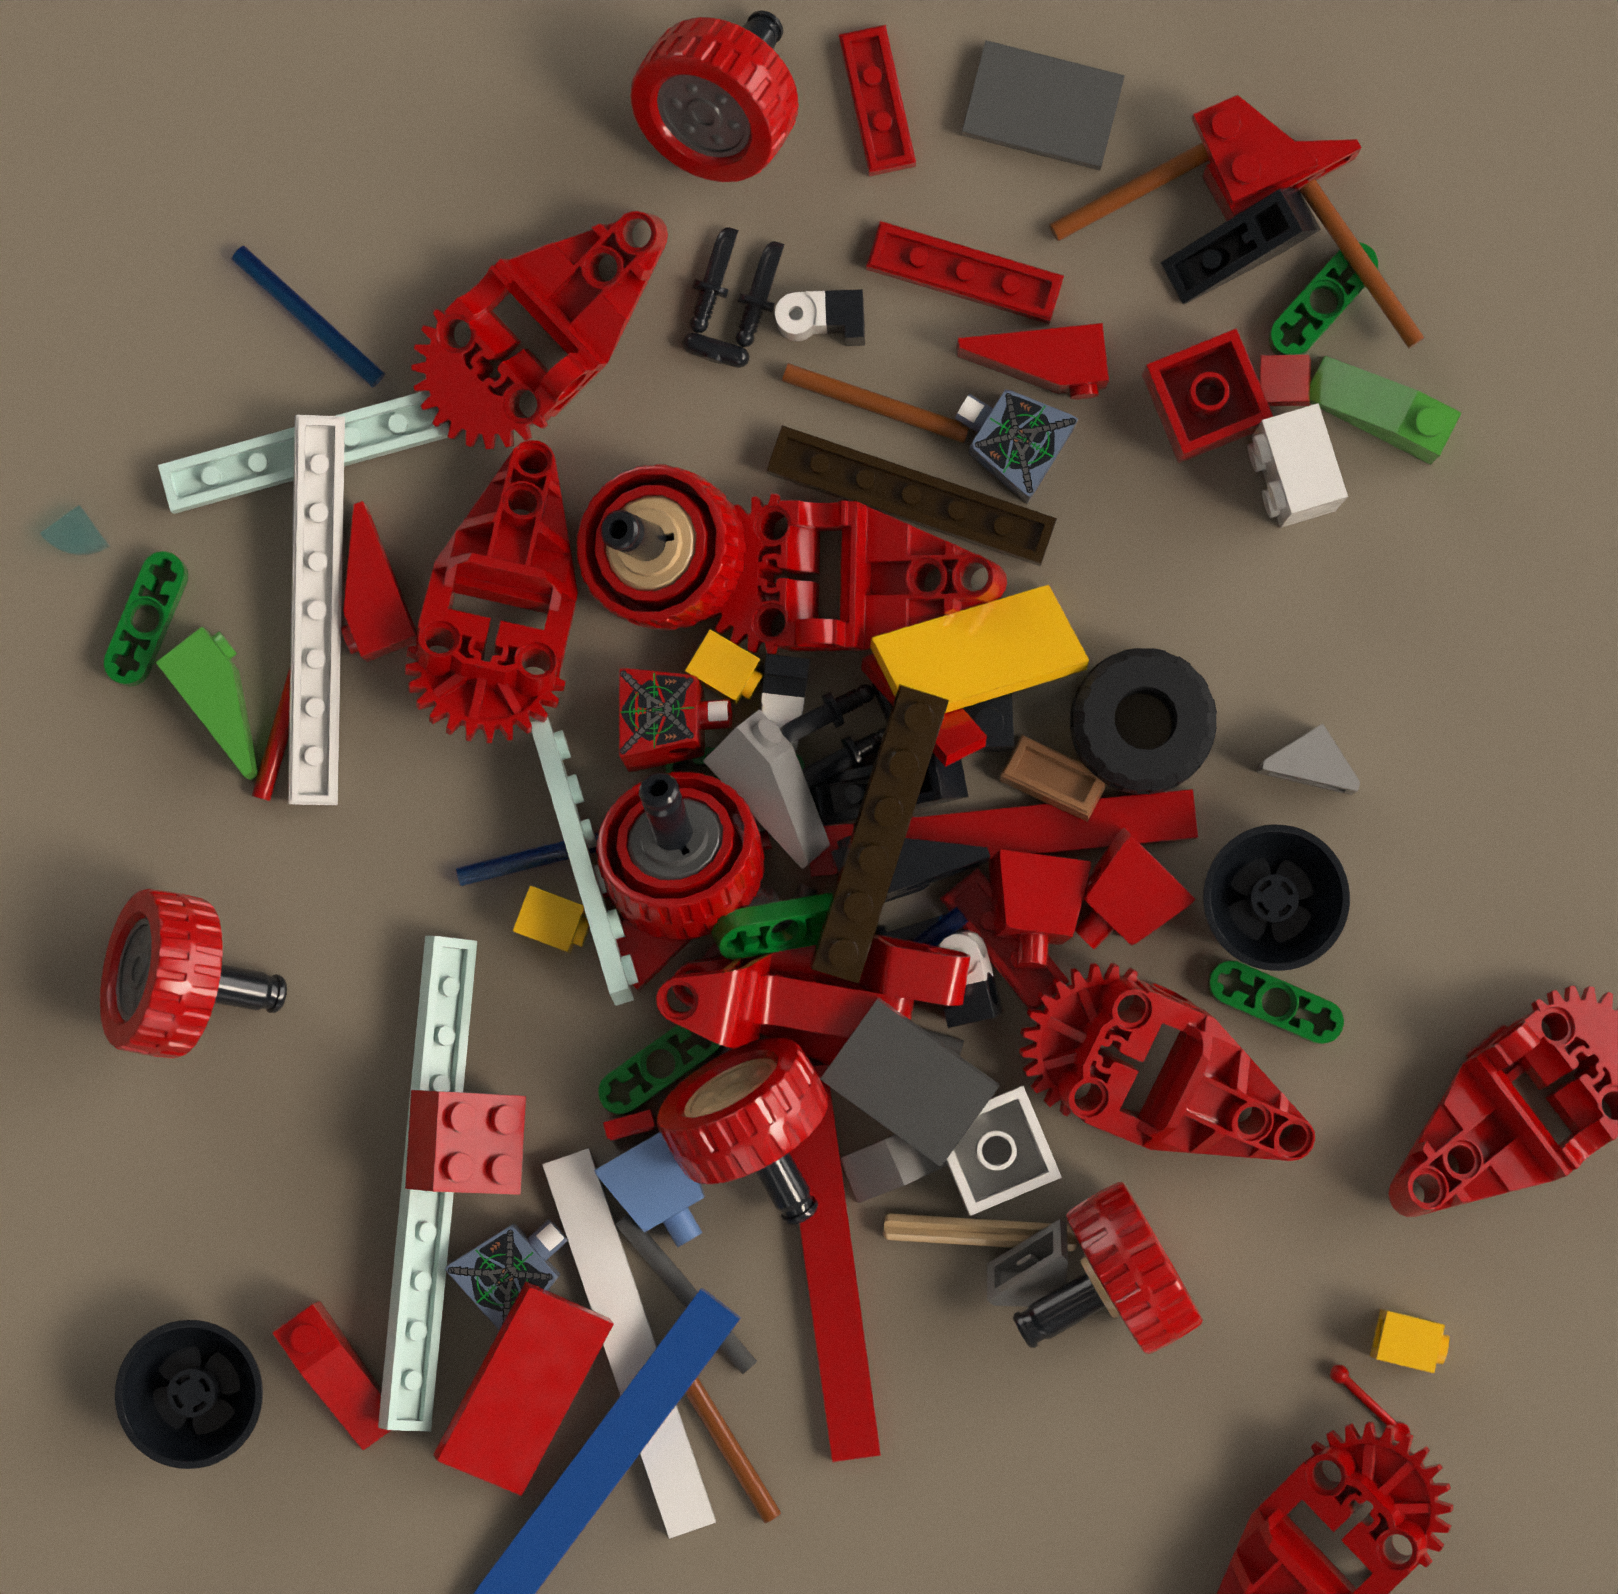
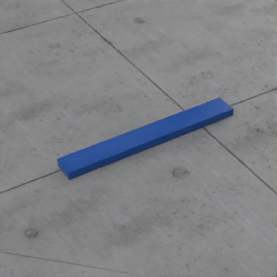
M704 1288L699 1290L473 1594L537 1593L740 1321L741 1317Z

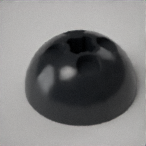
M1272 824L1244 831L1230 840L1218 852L1211 863L1205 879L1203 905L1211 932L1230 955L1255 968L1269 971H1285L1312 963L1334 945L1347 921L1350 907V890L1348 879L1340 860L1326 843L1303 829L1288 825ZM1261 902L1262 906L1268 911L1267 915H1265L1266 911L1257 903Z
M179 1320L166 1323L145 1334L134 1344L124 1358L115 1385V1406L118 1419L129 1440L150 1459L179 1469H196L211 1466L235 1453L253 1432L259 1420L263 1404L262 1376L249 1348L229 1330L217 1324L200 1320ZM202 1378H204L203 1381L210 1391H206L205 1385L200 1381Z

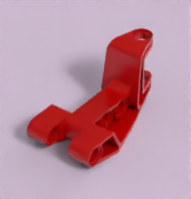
M874 935L860 981L856 983L812 970L810 963L816 945L741 959H728L722 955L695 959L684 963L675 975L659 988L656 1001L660 1013L667 1020L719 1045L735 1049L758 1040L761 1033L770 1038L790 1039L796 1042L806 1055L830 1066L878 998H881L910 1020L912 1018L914 1000L950 1006L963 1005L971 956L957 950L883 935ZM690 970H699V971H701V972H695V973H687V974H685L687 971H690ZM683 986L688 987L693 995H690L687 991H685ZM670 987L673 988V992L679 1001L691 1007L690 1010L678 1012L669 1006L667 993Z

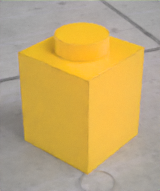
M711 629L685 670L686 674L698 677L701 685L721 697L729 699L735 705L738 704L742 696L750 700L764 677V674L757 671L761 665L760 658Z
M530 885L513 932L571 954L574 944L580 947L583 946L590 926L585 917L586 913L583 905Z
M1380 1308L1370 1357L1435 1373L1436 1364L1443 1365L1445 1362L1450 1337L1443 1334L1444 1324Z

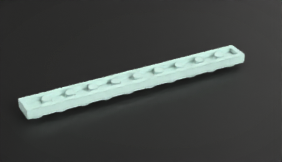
M425 936L411 1090L463 1092L477 941ZM409 1100L378 1428L431 1432L446 1279L445 1268L447 1267L454 1192L405 1189L410 1116Z

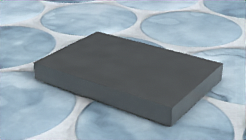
M985 40L961 136L1101 170L1125 75Z
M881 998L875 1001L820 1078L824 1083L940 1167L1000 1086Z

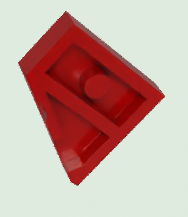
M1239 95L1196 112L1192 116L1195 128L1231 206L1313 171L1318 166V162L1313 155Z

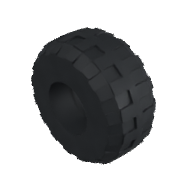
M1133 648L1109 656L1098 663L1086 675L1079 685L1072 702L1070 731L1077 755L1086 768L1097 778L1118 791L1132 794H1154L1177 787L1189 779L1202 766L1214 743L1217 729V710L1215 700L1208 688L1209 685L1189 662L1180 656L1177 657L1166 652V650ZM1137 693L1151 695L1160 700L1168 709L1172 721L1171 734L1160 747L1150 750L1138 749L1126 743L1118 734L1114 722L1115 710L1119 702L1125 697Z

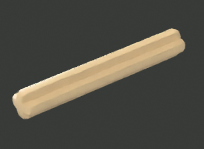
M889 1213L884 1218L883 1235L885 1239L895 1241L1013 1248L1052 1223ZM1067 1224L1068 1251H1074L1077 1246V1239L1070 1225Z

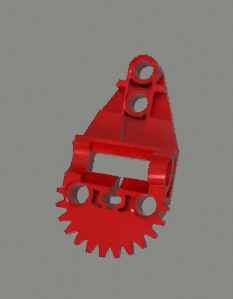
M632 211L625 213L616 222L597 224L591 227L593 230L549 243L511 259L501 258L495 265H491L479 283L466 294L457 297L444 312L436 309L433 312L438 322L436 328L423 325L421 328L423 333L431 340L430 344L414 345V350L426 356V361L411 365V370L426 374V379L413 386L414 391H429L431 394L420 405L422 410L439 408L432 424L435 427H439L450 420L451 425L447 437L451 439H456L465 429L466 446L474 447L482 434L485 449H494L498 434L505 447L509 448L514 446V431L527 441L532 438L529 426L536 425L541 429H545L548 426L546 421L551 417H555L608 364L666 246L668 231L661 218L654 214ZM640 221L647 222L651 229L650 240L643 247H638L632 238L633 228ZM607 255L614 257L617 263V272L609 281L602 279L599 274V264ZM509 293L514 296L568 354L550 370L529 349H522L498 366L497 370L501 374L500 378L489 376L493 371V367L489 362L491 360H504L521 343L518 337L492 311ZM461 321L466 322L471 330L470 340L464 347L459 346L454 337L455 328ZM528 390L534 394L537 401L536 411L530 417L525 416L519 406L521 396Z
M528 440L521 442L513 449L435 560L417 627L416 646H408L407 656L416 660V662L405 664V675L419 677L408 683L409 693H424L416 700V707L418 710L434 706L433 711L429 715V722L435 724L445 717L448 718L446 733L449 735L461 725L465 726L466 741L471 742L477 730H482L486 743H492L494 732L497 729H500L507 741L513 740V725H517L526 734L532 731V724L529 716L544 723L547 720L548 714L542 705L557 708L559 698L552 691H564L566 681L560 679V673L576 609L578 591L556 459L552 449L543 442ZM535 469L538 470L540 473L530 474L525 472L524 470ZM524 509L530 512V514L519 515L514 513L513 510ZM457 593L546 613L548 615L544 630L501 620L495 641L494 655L490 662L483 661L491 618L453 610L454 595ZM433 646H443L447 648L449 651L444 653H436L434 651H431L429 648ZM537 667L545 673L535 675L527 672L525 669Z
M771 494L768 505L764 506L761 499L755 496L751 498L750 514L741 505L737 504L734 506L744 529L743 535L746 542L744 567L738 584L728 597L727 602L709 618L722 615L715 630L723 634L734 627L730 641L739 645L748 636V651L757 653L762 642L765 643L767 654L776 655L778 648L791 652L864 651L870 648L872 637L998 600L1006 590L1007 578L1002 567L995 562L870 508L858 501L841 500L832 503H813L800 500L781 501L780 495ZM786 517L788 522L787 532L783 537L775 540L773 534L774 526L777 521ZM820 531H842L840 620L818 618V583L789 578H779L776 584L774 583V575L782 574L783 570L795 575L819 574ZM980 568H986L988 572L987 583L980 590L974 591L971 586L973 574ZM939 569L941 573L940 584L933 591L927 592L925 589L926 576L932 570ZM783 613L786 621L785 628L779 635L773 636L771 632L772 621L777 615Z
M1090 963L1086 979L1083 978L1076 968L1070 969L1071 985L1066 986L1056 977L1052 981L1057 995L1053 997L1040 991L1037 996L1044 1004L1045 1009L1043 1011L1028 1009L1026 1013L1037 1022V1025L1035 1027L1021 1028L1020 1031L1023 1037L1033 1040L1032 1044L1019 1048V1054L1022 1057L1034 1058L1032 1062L1022 1068L1023 1072L1027 1077L1039 1075L1032 1083L1031 1088L1036 1094L1049 1089L1043 1101L1051 1107L1061 1100L1059 1111L1065 1116L1072 1112L1086 1124L1149 1150L1295 1161L1308 1155L1314 1146L1315 1131L1311 1124L1213 1016L1206 1010L1197 1007L1188 998L1156 983L1149 984L1138 979V972L1133 968L1129 967L1125 974L1121 976L1119 975V966L1116 963H1110L1104 977H1102L1099 966L1096 963ZM1133 995L1134 998L1130 1007L1125 1011L1118 1012L1117 1009L1121 1000L1126 996ZM1162 1023L1180 1030L1141 1111H1132L1121 1107L1139 1071L1133 1065L1100 1047L1102 1045L1109 1047L1112 1044L1122 1054L1144 1062ZM1091 1083L1090 1090L1084 1097L1074 1099L1075 1093L1080 1086ZM1252 1107L1249 1117L1242 1122H1237L1240 1113L1246 1108ZM1293 1124L1290 1134L1284 1139L1279 1140L1282 1130L1288 1125Z
M1575 986L1565 988L1564 999L1557 990H1553L1547 993L1549 1005L1540 998L1531 1003L1533 1012L1515 1020L1467 1059L1460 1067L1390 1184L1388 1194L1393 1209L1400 1215L1417 1217L1552 1182L1568 1176L1573 1170L1578 1169L1583 1161L1595 1151L1618 1137V1008L1612 1009V993L1607 992L1603 994L1597 1002L1595 988L1591 986L1584 989L1581 999ZM1542 1021L1549 1026L1552 1034L1551 1039L1546 1037L1542 1031ZM1518 1061L1540 1090L1577 1068L1578 1071L1574 1075L1575 1079L1561 1084L1546 1097V1100L1572 1134L1560 1144H1557L1502 1069ZM1602 1100L1609 1105L1611 1118L1605 1115L1602 1109ZM1449 1153L1458 1161V1173L1454 1172L1448 1164L1447 1157ZM1414 1181L1424 1191L1423 1202L1418 1200L1413 1192Z
M1367 1422L1364 1427L1363 1436L1360 1437L1354 1424H1347L1345 1426V1441L1334 1430L1328 1432L1326 1436L1329 1446L1326 1447L1316 1441L1311 1446L1314 1454L1304 1461L1251 1514L1216 1594H1389L1419 1564L1427 1568L1433 1562L1427 1553L1428 1549L1440 1552L1444 1547V1544L1433 1533H1449L1452 1525L1438 1517L1440 1514L1453 1511V1504L1438 1500V1496L1449 1491L1451 1487L1449 1483H1434L1432 1479L1443 1467L1441 1464L1424 1466L1423 1462L1430 1449L1426 1446L1412 1453L1410 1448L1413 1435L1410 1433L1399 1443L1394 1442V1426L1388 1425L1382 1436L1377 1437L1374 1422ZM1323 1461H1331L1338 1466L1341 1472L1340 1482L1331 1481L1325 1476L1322 1469ZM1302 1500L1333 1532L1358 1511L1365 1501H1369L1374 1508L1341 1539L1373 1573L1358 1588L1344 1576L1287 1516ZM1393 1535H1402L1409 1540L1412 1546V1555L1401 1554L1395 1549L1392 1541Z

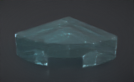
M80 505L40 533L47 542L57 549L74 555L94 554L110 546Z

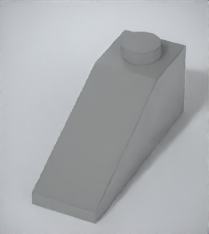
M759 709L738 725L703 762L723 783L730 785L737 791L739 796L744 798L753 816L803 869L830 846L793 745L783 736L780 728Z

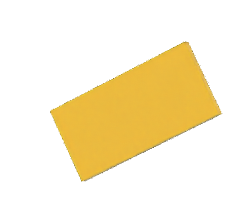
M1049 584L872 637L870 645L895 697L899 684L934 694L949 700L945 713L1087 670L1089 663L1082 645Z

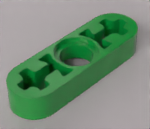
M1359 242L1378 269V258L1375 251L1367 244ZM1341 250L1336 253L1274 322L1269 332L1268 341L1275 355H1305L1364 290L1365 285L1356 273L1344 285L1346 289L1352 291L1349 295L1346 294L1342 285L1336 281L1348 265ZM1328 273H1332L1336 280L1327 277ZM1321 288L1330 290L1337 300L1335 310L1328 314L1316 312L1310 304V295L1313 291ZM1297 308H1300L1307 320L1320 327L1318 330H1315L1313 325L1309 323L1298 338L1303 345L1298 346L1296 343H1292L1286 347L1281 343L1284 333L1280 328L1293 329L1303 316L1294 312Z
M160 551L153 553L144 561L105 654V671L113 681L120 685L136 686L147 679L187 585L188 570L181 559L170 552ZM167 562H171V570L177 574L174 582L165 581L159 593L161 596L169 598L167 604L164 606L153 597L142 596L145 588L153 593L156 591L159 579L153 575L154 569L156 567L164 568ZM153 606L159 613L157 627L150 632H139L133 624L135 612L140 607ZM128 632L140 641L150 642L147 650L139 645L137 646L133 659L140 663L139 668L136 672L129 670L124 677L120 676L122 668L116 664V660L119 656L127 657L131 651L133 644L129 641H124Z
M833 893L735 909V911L718 919V923H716L711 931L712 938L721 954L728 959H741L817 945ZM784 920H793L791 925L785 930L777 933L771 932L778 923Z
M1226 961L1215 966L1209 974L1208 989L1216 1001L1314 1044L1329 1043L1338 1038L1343 1030L1344 1017L1336 1004L1238 961ZM1232 969L1239 972L1238 981L1249 987L1254 986V977L1263 981L1254 993L1252 1008L1244 1005V1001L1249 995L1240 991H1233L1230 996L1222 993L1224 985L1218 982L1220 974L1229 975ZM1271 988L1281 989L1288 995L1289 1008L1282 1016H1270L1263 1009V995ZM1299 997L1307 1000V1004L1302 1008L1304 1011L1311 1014H1319L1322 1008L1329 1011L1327 1019L1333 1023L1331 1031L1322 1030L1319 1036L1313 1033L1314 1024L1303 1018H1298L1297 1027L1289 1024V1021L1298 1010Z
M676 1025L608 1073L600 1082L598 1088L599 1100L603 1107L612 1113L626 1114L632 1112L713 1055L720 1045L710 1041L712 1045L707 1049H704L700 1044L693 1046L686 1051L693 1057V1060L684 1065L680 1052L668 1040L678 1035L679 1042L682 1044L693 1034L692 1031ZM655 1050H667L674 1057L675 1068L666 1078H656L647 1069V1059ZM637 1063L640 1074L648 1083L653 1085V1088L644 1093L642 1084L636 1086L629 1092L632 1101L628 1105H624L621 1101L610 1102L608 1095L613 1091L610 1083L617 1079L623 1084L634 1078L635 1075L628 1069Z

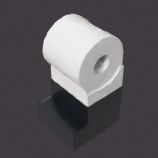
M863 289L794 292L786 294L776 305L775 318L778 330L785 338L791 341H803L813 334L845 333L846 346H865Z
M766 654L761 712L779 728L803 715L810 669V659ZM799 739L791 743L795 750H797Z
M960 930L946 937L939 947L965 952L971 956L963 1005H949L943 1009L948 1028L995 1018L1003 1010L983 938L970 930Z

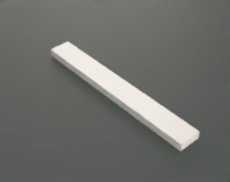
M295 415L288 804L338 805L345 416Z
M590 1148L542 1164L591 1310L610 1318L614 1323L603 1345L621 1396L655 1351L657 1345L603 1186L594 1171L596 1166ZM676 1405L640 1453L669 1539L716 1523L701 1474Z

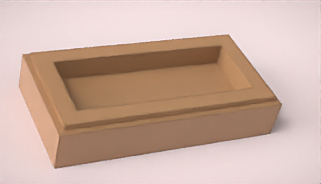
M1021 735L1000 775V782L1087 822L1106 787V784L1087 769L1084 763Z

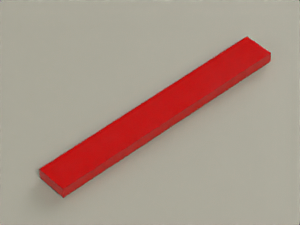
M1193 789L1100 798L1088 822L1050 804L912 817L905 838L987 847L990 854L989 859H991L1000 849L1032 854H1048L1108 848L1123 828L1140 844L1197 839L1198 829ZM855 823L823 826L830 846L810 863L811 877L837 875L831 861V851L839 849L837 841L852 835Z
M827 1064L813 1066L819 1079L828 1069ZM820 1080L828 1098L826 1114L810 1136L790 1151V1155L808 1184L810 1195L815 1197L818 1202L815 1214L800 1223L831 1457L832 1462L881 1456L831 1090L829 1085Z

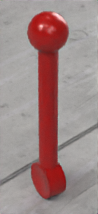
M1338 1364L1332 1367L1330 1370L1331 1380L1337 1384H1343L1386 1426H1394V1440L1400 1442L1410 1433L1408 1425L1400 1421L1396 1422L1349 1377V1371L1344 1365Z

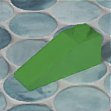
M1326 355L1310 383V404L1319 403L1320 409L1430 465L1440 456L1461 415V412L1416 389Z
M201 627L159 659L156 664L243 776L253 781L257 777L259 770L240 672L231 660L237 652L220 631L212 636L209 631Z

